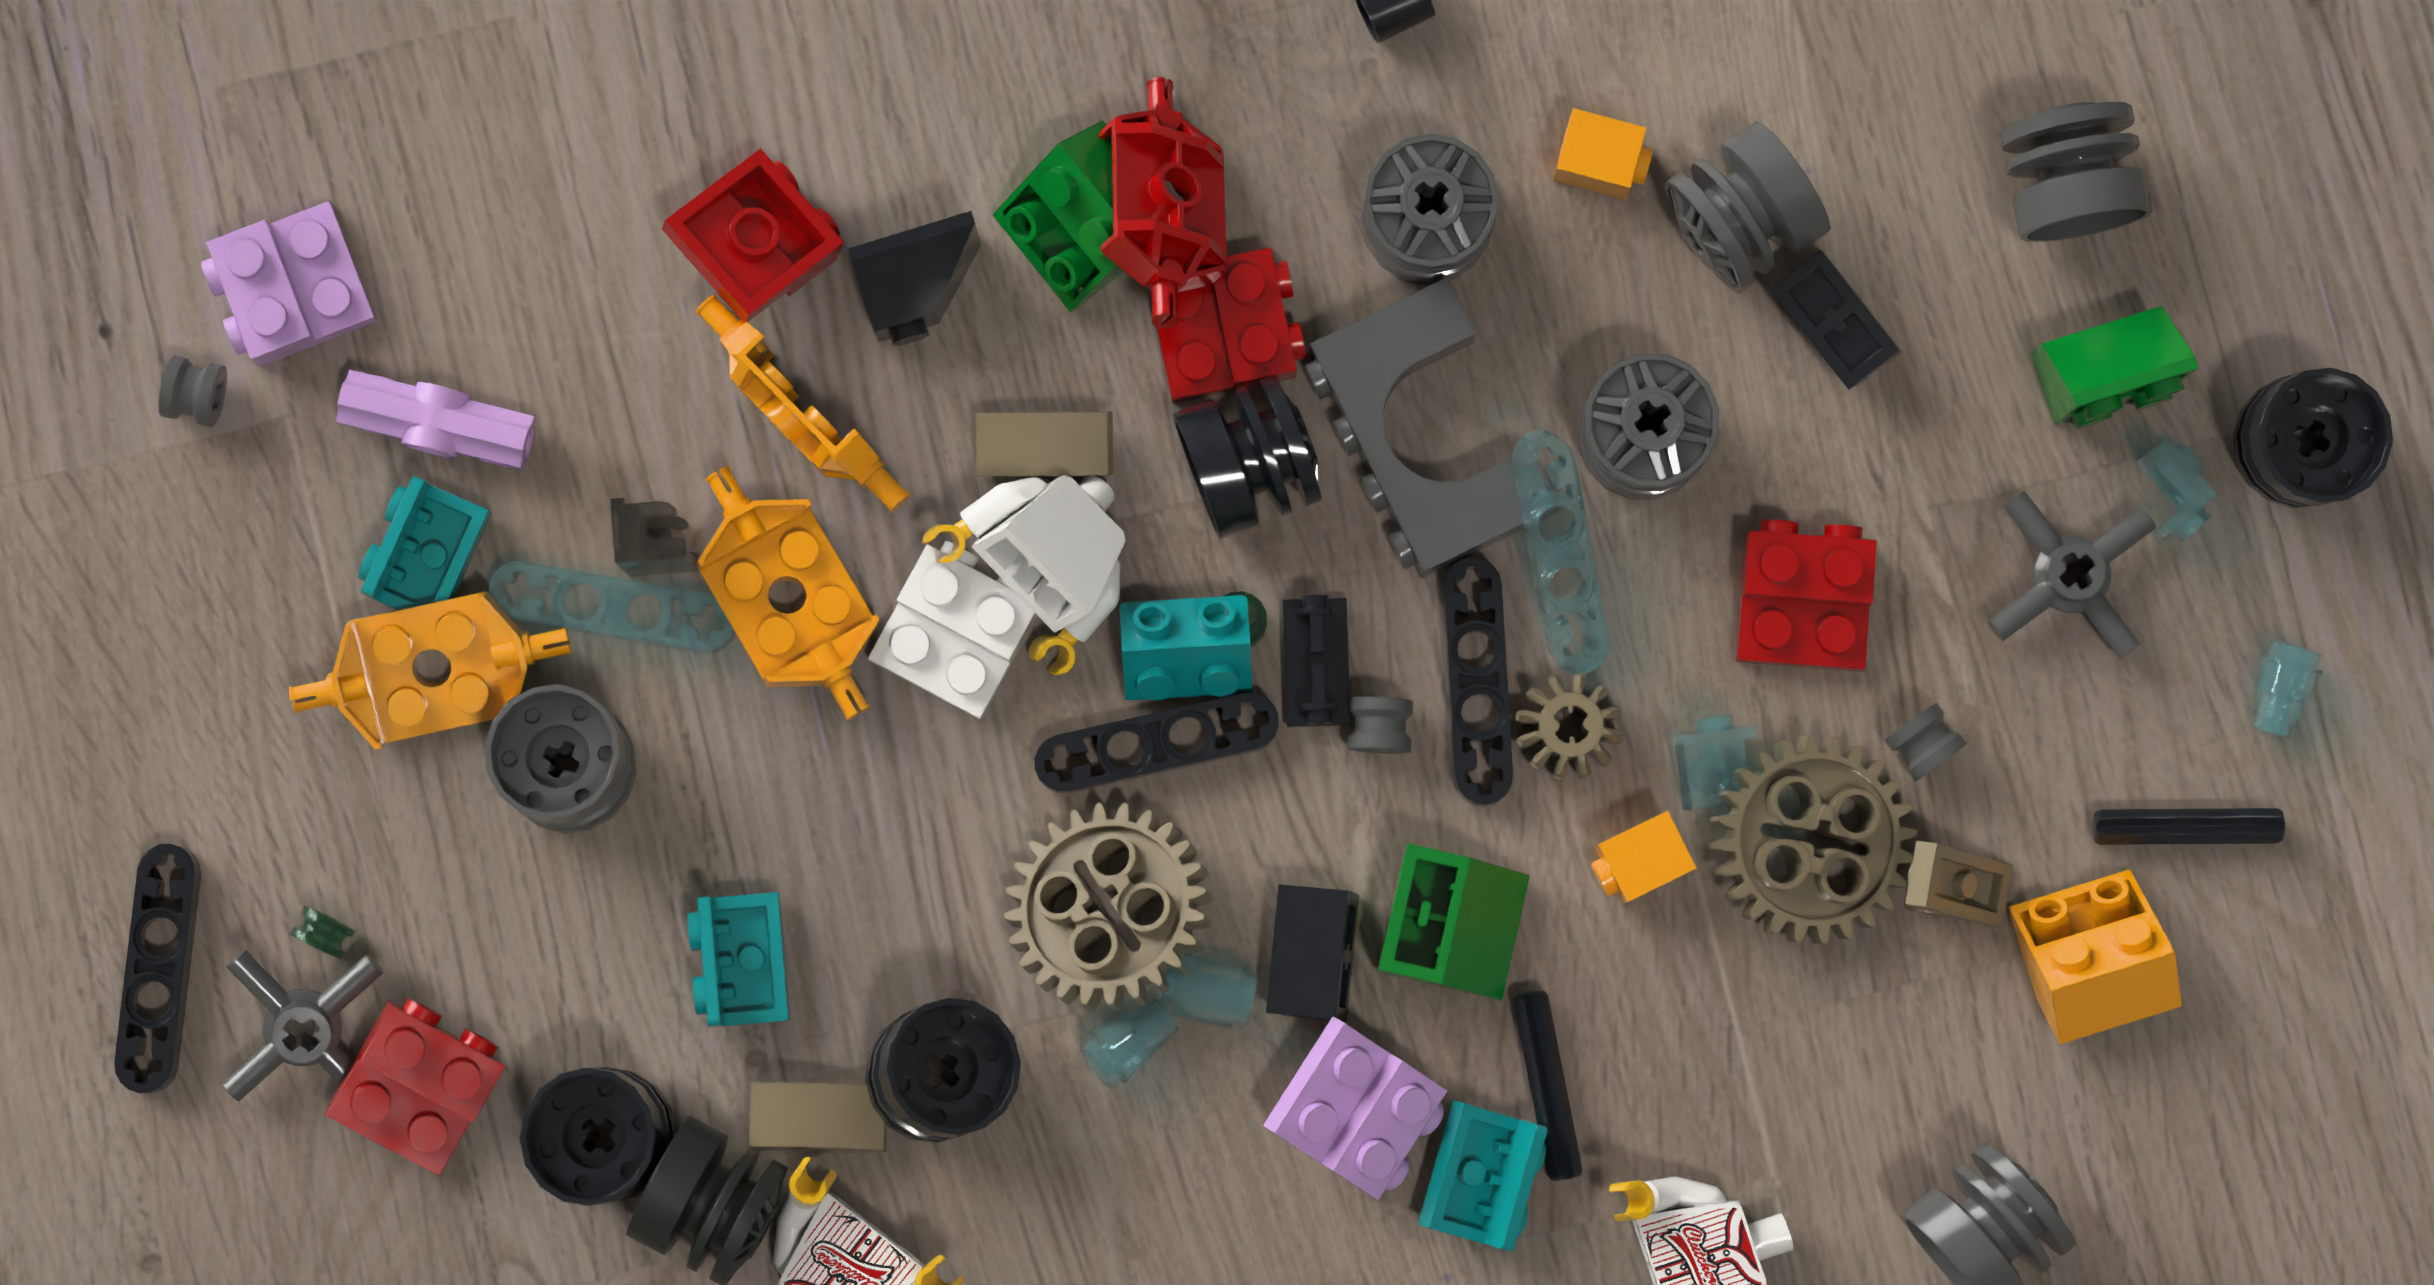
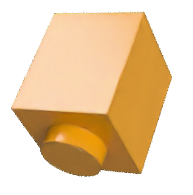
M1573 108L1553 181L1626 200L1632 183L1644 185L1653 154L1652 148L1642 146L1647 128Z
M1669 811L1598 844L1594 849L1599 859L1590 863L1605 896L1608 898L1617 894L1622 905L1697 869Z

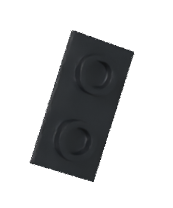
M1328 595L1302 596L1303 599L1283 600L1287 727L1351 725L1347 598H1328Z

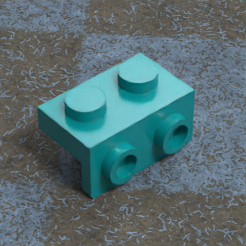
M413 476L407 488L400 485L396 489L388 504L385 520L391 524L381 546L372 544L362 561L358 573V578L364 581L361 593L395 610L454 598L491 518L492 512Z
M1245 596L1124 602L1120 605L1121 647L1126 701L1145 699L1156 701L1166 698L1210 695L1222 697L1230 694L1253 693L1248 602Z
M770 892L715 898L711 896L697 897L698 912H688L687 919L691 951L701 950L703 976L693 977V998L696 1015H707V1025L713 1028L791 1021L780 893Z
M1453 1100L1417 1225L1512 1252L1517 1238L1522 1234L1527 1223V1202L1534 1177L1540 1171L1545 1160L1546 1147L1544 1141L1547 1128Z

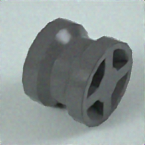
M173 355L166 366L159 394L160 416L176 420L182 415L193 417L199 425L213 427L217 423L225 399L227 387L226 366L210 363L206 367L201 368L193 366L188 358Z
M1391 697L1350 698V712L1356 718L1355 731L1348 737V750L1389 754L1411 753V738L1405 732L1406 720L1413 714L1412 700Z
M1937 703L1930 706L1884 740L1892 751L1901 752L1909 762L1907 772L1914 781L1925 776L1967 744L1959 733L1950 732L1943 723L1944 712Z

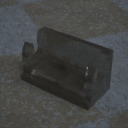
M624 498L610 499L615 563L629 577L699 572L696 567L699 559L698 553L687 550L685 539L672 538L670 530L680 532L688 529L690 526L685 519L674 516L678 512L674 506L661 501L629 504Z

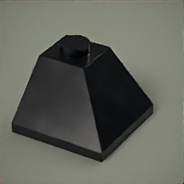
M972 211L848 248L879 342L891 339L893 346L913 343L929 335L927 327L940 323L981 246Z

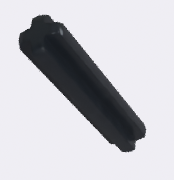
M2278 808L2102 809L2095 812L2093 818V836L2095 843L2099 845L2275 844L2283 841L2285 834L2284 814Z
M1540 990L1519 994L1514 998L1513 1003L1537 1124L1547 1128L1544 1141L1547 1175L1552 1181L1576 1178L1582 1174L1583 1169L1549 997L1545 991Z

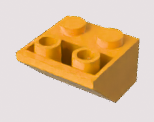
M2130 869L2009 906L2010 918L2037 1001L2059 1045L2182 1007L2175 951Z

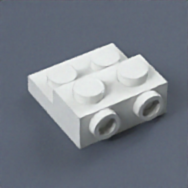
M945 541L940 551L927 544L897 598L898 604L870 653L868 660L969 715L982 720L1038 615L1000 576H998L997 580H994L975 570L974 567L979 560L975 555L964 549L959 559L953 562L937 563V560L952 551L953 543Z

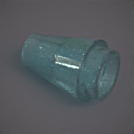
M2271 639L2268 653L2260 654L2253 728L2290 738L2292 728L2295 726L2323 672L2317 669L2321 653Z
M1155 999L1147 1006H1141L1088 1031L1090 1038L1079 1045V1048L1090 1068L1105 1086L1111 1087L1119 1080L1126 1084L1169 1037L1178 1031V1026L1166 1007L1158 999Z

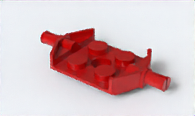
M1155 77L1146 84L1148 111L1117 116L1099 132V139L1102 140L1112 136L1114 232L1100 248L1105 256L1142 286L1149 288V291L1152 293V324L1157 327L1161 323L1160 328H1172L1177 326L1180 321L1178 315V292L1211 285L1227 271L1224 152L1220 145L1184 120L1181 112L1173 110L1174 84L1172 80L1168 79L1164 83L1165 77ZM1165 180L1172 183L1174 190L1184 201L1176 199L1168 191Z

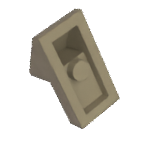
M1916 840L1913 863H1911L1908 872V886L1904 907L1913 912L2002 928L2013 865L1943 844Z

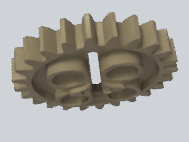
M1813 735L1799 736L1796 752L1788 740L1776 741L1773 746L1775 760L1764 751L1752 753L1751 759L1756 773L1744 768L1734 769L1732 775L1741 787L1740 791L1728 790L1719 792L1718 797L1731 809L1729 815L1711 817L1710 822L1725 829L1726 832L1725 838L1709 843V849L1726 852L1728 861L1722 863L1713 871L1718 876L1733 875L1736 882L1726 892L1725 897L1727 899H1740L1744 897L1749 899L1742 913V917L1745 920H1754L1766 913L1763 923L1764 933L1777 934L1786 923V936L1789 942H1802L1807 930H1809L1813 944L1828 943L1830 928H1832L1839 939L1853 938L1852 919L1862 928H1872L1876 923L1870 907L1873 906L1880 910H1892L1895 905L1885 890L1888 887L1907 888L1908 882L1896 872L1898 864L1913 863L1914 856L1901 850V841L1917 836V830L1900 827L1899 818L1906 815L1913 808L1911 804H1893L1890 797L1901 786L1899 780L1881 783L1877 780L1885 764L1882 760H1873L1863 766L1860 765L1864 747L1860 745L1849 746L1840 756V740L1838 737L1824 738L1819 751ZM1785 785L1792 786L1799 797L1798 811L1791 819L1785 817L1778 806V796ZM1847 797L1857 804L1860 814L1858 824L1851 832L1842 826L1839 819V808ZM1766 823L1789 831L1812 830L1813 834L1818 837L1861 843L1865 846L1866 852L1860 856L1836 848L1814 849V846L1808 842L1765 836L1761 833L1760 827ZM1774 848H1779L1785 854L1788 861L1786 875L1779 882L1774 881L1766 869L1767 857ZM1836 860L1845 866L1848 873V883L1840 894L1834 893L1827 882L1829 867Z
M1102 803L1096 804L1093 821L1087 822L1076 809L1072 810L1070 814L1072 829L1064 832L1056 824L1049 823L1048 830L1053 841L1048 846L1033 840L1028 843L1030 849L1037 857L1034 864L1016 862L1014 868L1026 878L1024 885L1006 888V893L1013 900L1020 903L1021 907L1004 913V919L1012 926L1023 929L1008 939L1009 944L1018 952L1028 951L1020 960V966L1029 974L1040 971L1035 982L1046 992L1058 986L1057 997L1067 1005H1070L1080 993L1081 1004L1089 1011L1095 1012L1102 995H1104L1108 1006L1115 1012H1120L1124 994L1129 993L1143 1006L1147 1004L1145 986L1153 983L1160 990L1167 993L1170 991L1165 973L1170 968L1184 975L1189 973L1187 965L1180 958L1183 951L1202 952L1204 949L1191 934L1193 929L1209 928L1212 924L1205 914L1196 910V907L1212 902L1213 895L1204 887L1194 886L1209 875L1208 871L1200 862L1189 863L1198 851L1188 840L1177 843L1181 832L1171 822L1158 829L1160 819L1151 810L1147 809L1137 822L1135 811L1126 803H1122L1115 819H1112L1110 812ZM1119 852H1129L1127 866L1120 873L1107 876L1106 865L1110 858ZM1086 863L1097 884L1112 898V906L1130 927L1141 944L1138 951L1132 952L1129 949L1119 929L1104 916L1106 914L1104 907L1077 873V866L1079 864ZM1077 889L1075 904L1068 911L1055 914L1054 904L1058 896L1067 890ZM1154 901H1164V910L1161 917L1150 925H1140L1142 910ZM1101 939H1111V949L1106 958L1098 963L1089 964L1088 953L1095 942Z

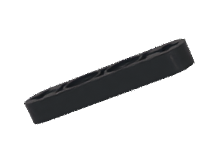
M1468 557L1460 559L1451 566L1445 577L1443 587L1453 770L1456 789L1461 797L1472 805L1485 807L1496 804L1503 799L1512 786L1513 779L1503 596L1500 575L1493 564L1483 558ZM1467 570H1476L1480 581H1489L1490 591L1482 592L1479 597V615L1490 611L1493 612L1494 624L1479 620L1465 622L1458 626L1455 624V613L1463 616L1468 614L1466 593L1455 592L1454 583H1460L1464 580ZM1477 632L1489 637L1495 650L1494 657L1489 664L1481 668H1472L1462 662L1457 649L1459 641L1466 634ZM1477 695L1486 696L1491 699L1498 710L1496 724L1491 729L1483 732L1468 728L1463 722L1461 715L1464 702L1470 697ZM1500 738L1501 751L1489 748L1487 752L1490 770L1500 771L1502 779L1500 782H1495L1491 785L1490 794L1481 795L1479 794L1477 784L1467 783L1465 778L1466 773L1476 769V749L1464 753L1462 750V740L1484 743Z
M1242 693L1058 734L1046 739L1039 746L1034 758L1035 771L1040 782L1047 789L1057 793H1073L1252 753L1267 747L1274 740L1279 727L1278 713L1274 704L1265 696L1257 693ZM1245 705H1253V710L1256 714H1267L1269 723L1260 727L1259 738L1248 740L1244 730L1225 733L1226 740L1230 746L1220 749L1215 748L1216 728L1208 714L1209 712L1222 710V723L1241 718V707ZM1184 718H1192L1199 721L1207 732L1205 745L1193 754L1177 752L1169 740L1172 726ZM1121 732H1130L1137 735L1144 744L1142 760L1131 768L1115 766L1107 755L1109 741ZM1098 738L1097 756L1102 768L1106 772L1104 775L1091 777V763L1073 768V779L1067 782H1061L1057 772H1046L1045 763L1054 760L1055 748L1066 747L1070 756L1089 753L1084 740Z
M170 843L158 844L149 849L141 858L137 869L114 1060L115 1073L120 1083L128 1090L145 1094L157 1093L167 1088L175 1079L178 1071L201 882V869L196 856L187 848ZM168 855H174L176 866L185 868L184 879L172 882L169 897L170 901H183L181 913L163 907L148 909L150 897L163 900L165 884L163 880L154 878L155 866L166 865ZM160 918L171 920L176 925L179 934L176 947L165 955L154 954L145 943L147 927L153 921ZM151 982L162 983L171 994L169 1010L158 1019L146 1018L140 1012L137 1004L140 990ZM134 1025L153 1030L168 1028L167 1040L153 1037L151 1054L153 1058L162 1060L161 1072L150 1073L147 1083L141 1082L142 1075L140 1071L131 1069L132 1058L144 1055L147 1039L145 1036L133 1037Z

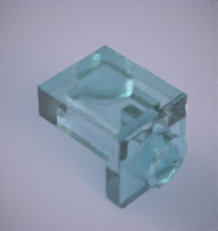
M2166 437L2136 462L2178 509L2151 533L2158 543H2161L2173 533L2182 542L2211 517L2203 507L2214 499L2217 493L2200 476L2204 472V467L2196 455L2184 444L2178 443L2174 446Z
M1733 714L1694 719L1696 731L1673 734L1683 810H1698L1727 805L1718 797L1720 791H1740L1741 787L1735 781L1732 772L1734 769L1741 768L1748 770L1744 740L1757 738L1755 725H1734Z

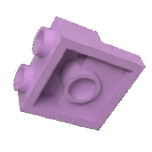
M330 201L273 223H269L264 219L206 242L211 258L201 261L203 273L215 297L226 294L234 315L223 320L229 341L237 355L248 352L250 360L259 367L378 321L338 215Z
M1332 1016L1263 1126L1379 1200L1385 1190H1393L1404 1181L1409 1170V1160L1406 1156L1419 1135H1429L1440 1124L1444 1114V1107L1441 1101L1447 1090Z

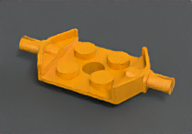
M715 294L708 297L697 308L695 313L700 315L721 337L719 340L728 351L730 378L735 386L807 457L824 477L849 479L859 484L863 489L867 487L883 502L891 513L907 500L910 493L884 468L885 464L855 429L841 440L837 435L836 429L812 405L802 413L793 404L799 396L792 389L791 383L770 363L775 358V355L763 343L762 340L765 337L749 323L739 320Z
M729 466L721 468L719 476L717 472L712 473L705 480L709 483L724 509L722 514L724 520L698 559L696 567L765 685L771 688L822 686L824 691L830 689L847 721L855 718L857 713H864L871 706L866 702L852 678L853 671L851 666L874 632L880 619L877 614L872 615L813 515L811 502L809 499L752 501L750 497L746 498ZM781 581H791L797 584L803 590L805 596L803 607L797 612L790 614L775 610L768 598V593L773 585Z
M487 591L348 621L343 631L333 673H329L326 680L295 687L290 686V701L294 700L292 708L295 714L332 705L333 708L338 707L375 750L381 749L384 743L493 720L510 699L522 693L529 665L535 664L536 660L572 654L571 641L568 640L569 633L567 627L531 636L529 630L522 632ZM426 650L440 651L449 659L451 673L445 680L440 682L426 681L416 671V657Z

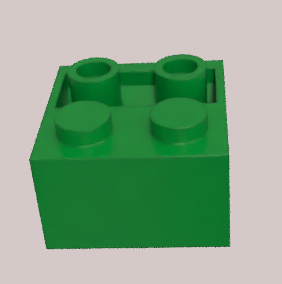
M1103 120L1059 142L992 214L1070 312L1080 307L1124 272V270L1105 256L1100 248L1114 234L1112 136H1108L1105 140L1099 139V132L1107 125Z
M2163 306L2041 343L2031 353L2054 424L2057 425L2073 420L2076 429L2089 427L2112 418V413L2122 410L2124 408L2123 403L2133 401L2136 410H2142L2173 399L2172 394L2185 389L2183 380L2199 369L2193 352Z
M1407 843L1403 852L1376 972L1502 1001L1530 875L1474 858Z

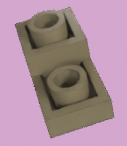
M1113 412L976 413V477L1113 475Z
M798 1082L751 1083L749 1147L756 1151L819 1150L822 1153L886 1152L887 1125L873 1108L866 1085Z

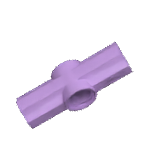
M349 370L339 394L336 422L339 425L402 440V445L424 453L456 459L458 454L478 459L485 463L489 462L508 469L523 471L533 447L537 418L532 415L472 401V396L444 386L425 382H417V385L413 386L394 381L390 378L365 374L362 371Z

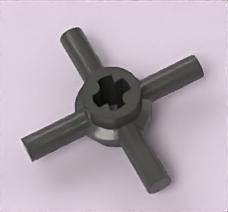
M2025 490L2005 504L2004 507L2040 554L2035 561L2033 569L2035 586L1988 620V624L2001 641H2005L2046 609L2052 607L2065 613L2084 611L2119 659L2139 646L2140 642L2106 599L2105 595L2111 582L2109 563L2156 529V525L2150 515L2140 508L2097 541L2092 542L2078 536L2060 538ZM2062 560L2066 562L2068 567L2075 562L2082 566L2085 573L2078 579L2080 586L2083 588L2082 590H2080L2076 582L2069 587L2062 583L2059 576L2066 570Z
M246 949L241 951L226 967L268 1010L263 1025L266 1044L222 1082L225 1090L235 1100L240 1101L283 1062L294 1066H311L319 1063L341 1084L353 1060L338 1046L342 1034V1019L339 1012L384 973L380 965L370 955L365 954L323 993L311 989H296L286 992ZM292 1018L301 1024L309 1019L315 1021L313 1037L305 1031L299 1033L296 1037L290 1033L293 1022Z

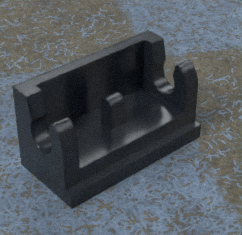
M1822 250L1818 251L1770 289L1848 390L1861 384L1874 371L1890 362L1902 352Z
M1278 885L1266 1013L1320 1020H1331L1333 1016L1342 1022H1347L1359 905L1358 894L1348 890Z

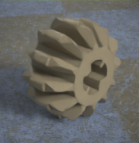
M1576 673L1574 675L1570 693H1565L1561 678L1558 674H1554L1547 679L1548 689L1552 697L1551 700L1534 687L1526 693L1528 701L1540 713L1528 710H1519L1516 713L1515 721L1517 723L1535 727V732L1520 736L1516 743L1519 749H1527L1536 744L1540 745L1542 750L1530 762V766L1534 770H1539L1548 758L1552 757L1556 759L1553 779L1555 781H1563L1567 774L1568 761H1573L1576 774L1580 780H1586L1591 777V767L1586 756L1587 754L1604 767H1607L1613 761L1610 753L1598 742L1620 744L1623 741L1624 734L1621 731L1604 727L1605 722L1614 721L1622 715V709L1620 706H1610L1600 711L1597 704L1605 698L1609 691L1608 687L1604 684L1596 687L1588 698L1582 695L1586 684V676L1584 674ZM1563 712L1566 719L1572 712L1578 714L1583 719L1578 730L1584 736V739L1578 743H1575L1573 736L1566 743L1559 740L1555 735L1560 726L1554 718L1556 714Z

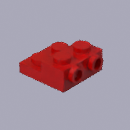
M761 148L665 219L662 231L744 323L749 322L785 293L790 297L837 260L844 244L840 238L839 228L833 218L821 208L814 209L799 192L797 180L792 172L779 161L773 162Z
M1271 247L1227 256V271L1211 285L1178 292L1179 324L1172 328H1160L1161 323L1157 326L1172 403L1236 391V389L1244 386L1245 388L1260 386V380L1273 375L1276 376L1279 382L1296 378L1297 369L1295 361L1306 359L1305 345L1299 321L1287 324L1282 299L1294 297L1287 261L1274 262ZM1149 291L1152 303V293Z
M1761 520L1760 531L1749 530L1744 536L1736 662L1863 672L1866 669L1869 608L1873 604L1877 540L1862 539L1863 528L1858 526L1825 525L1824 536L1798 534V522Z
M411 998L407 999L403 1007L388 1000L324 1114L326 1117L440 1177L469 1123L475 1122L506 1066L501 1060L494 1057L499 1046L466 1028L460 1038L437 1026L442 1015Z

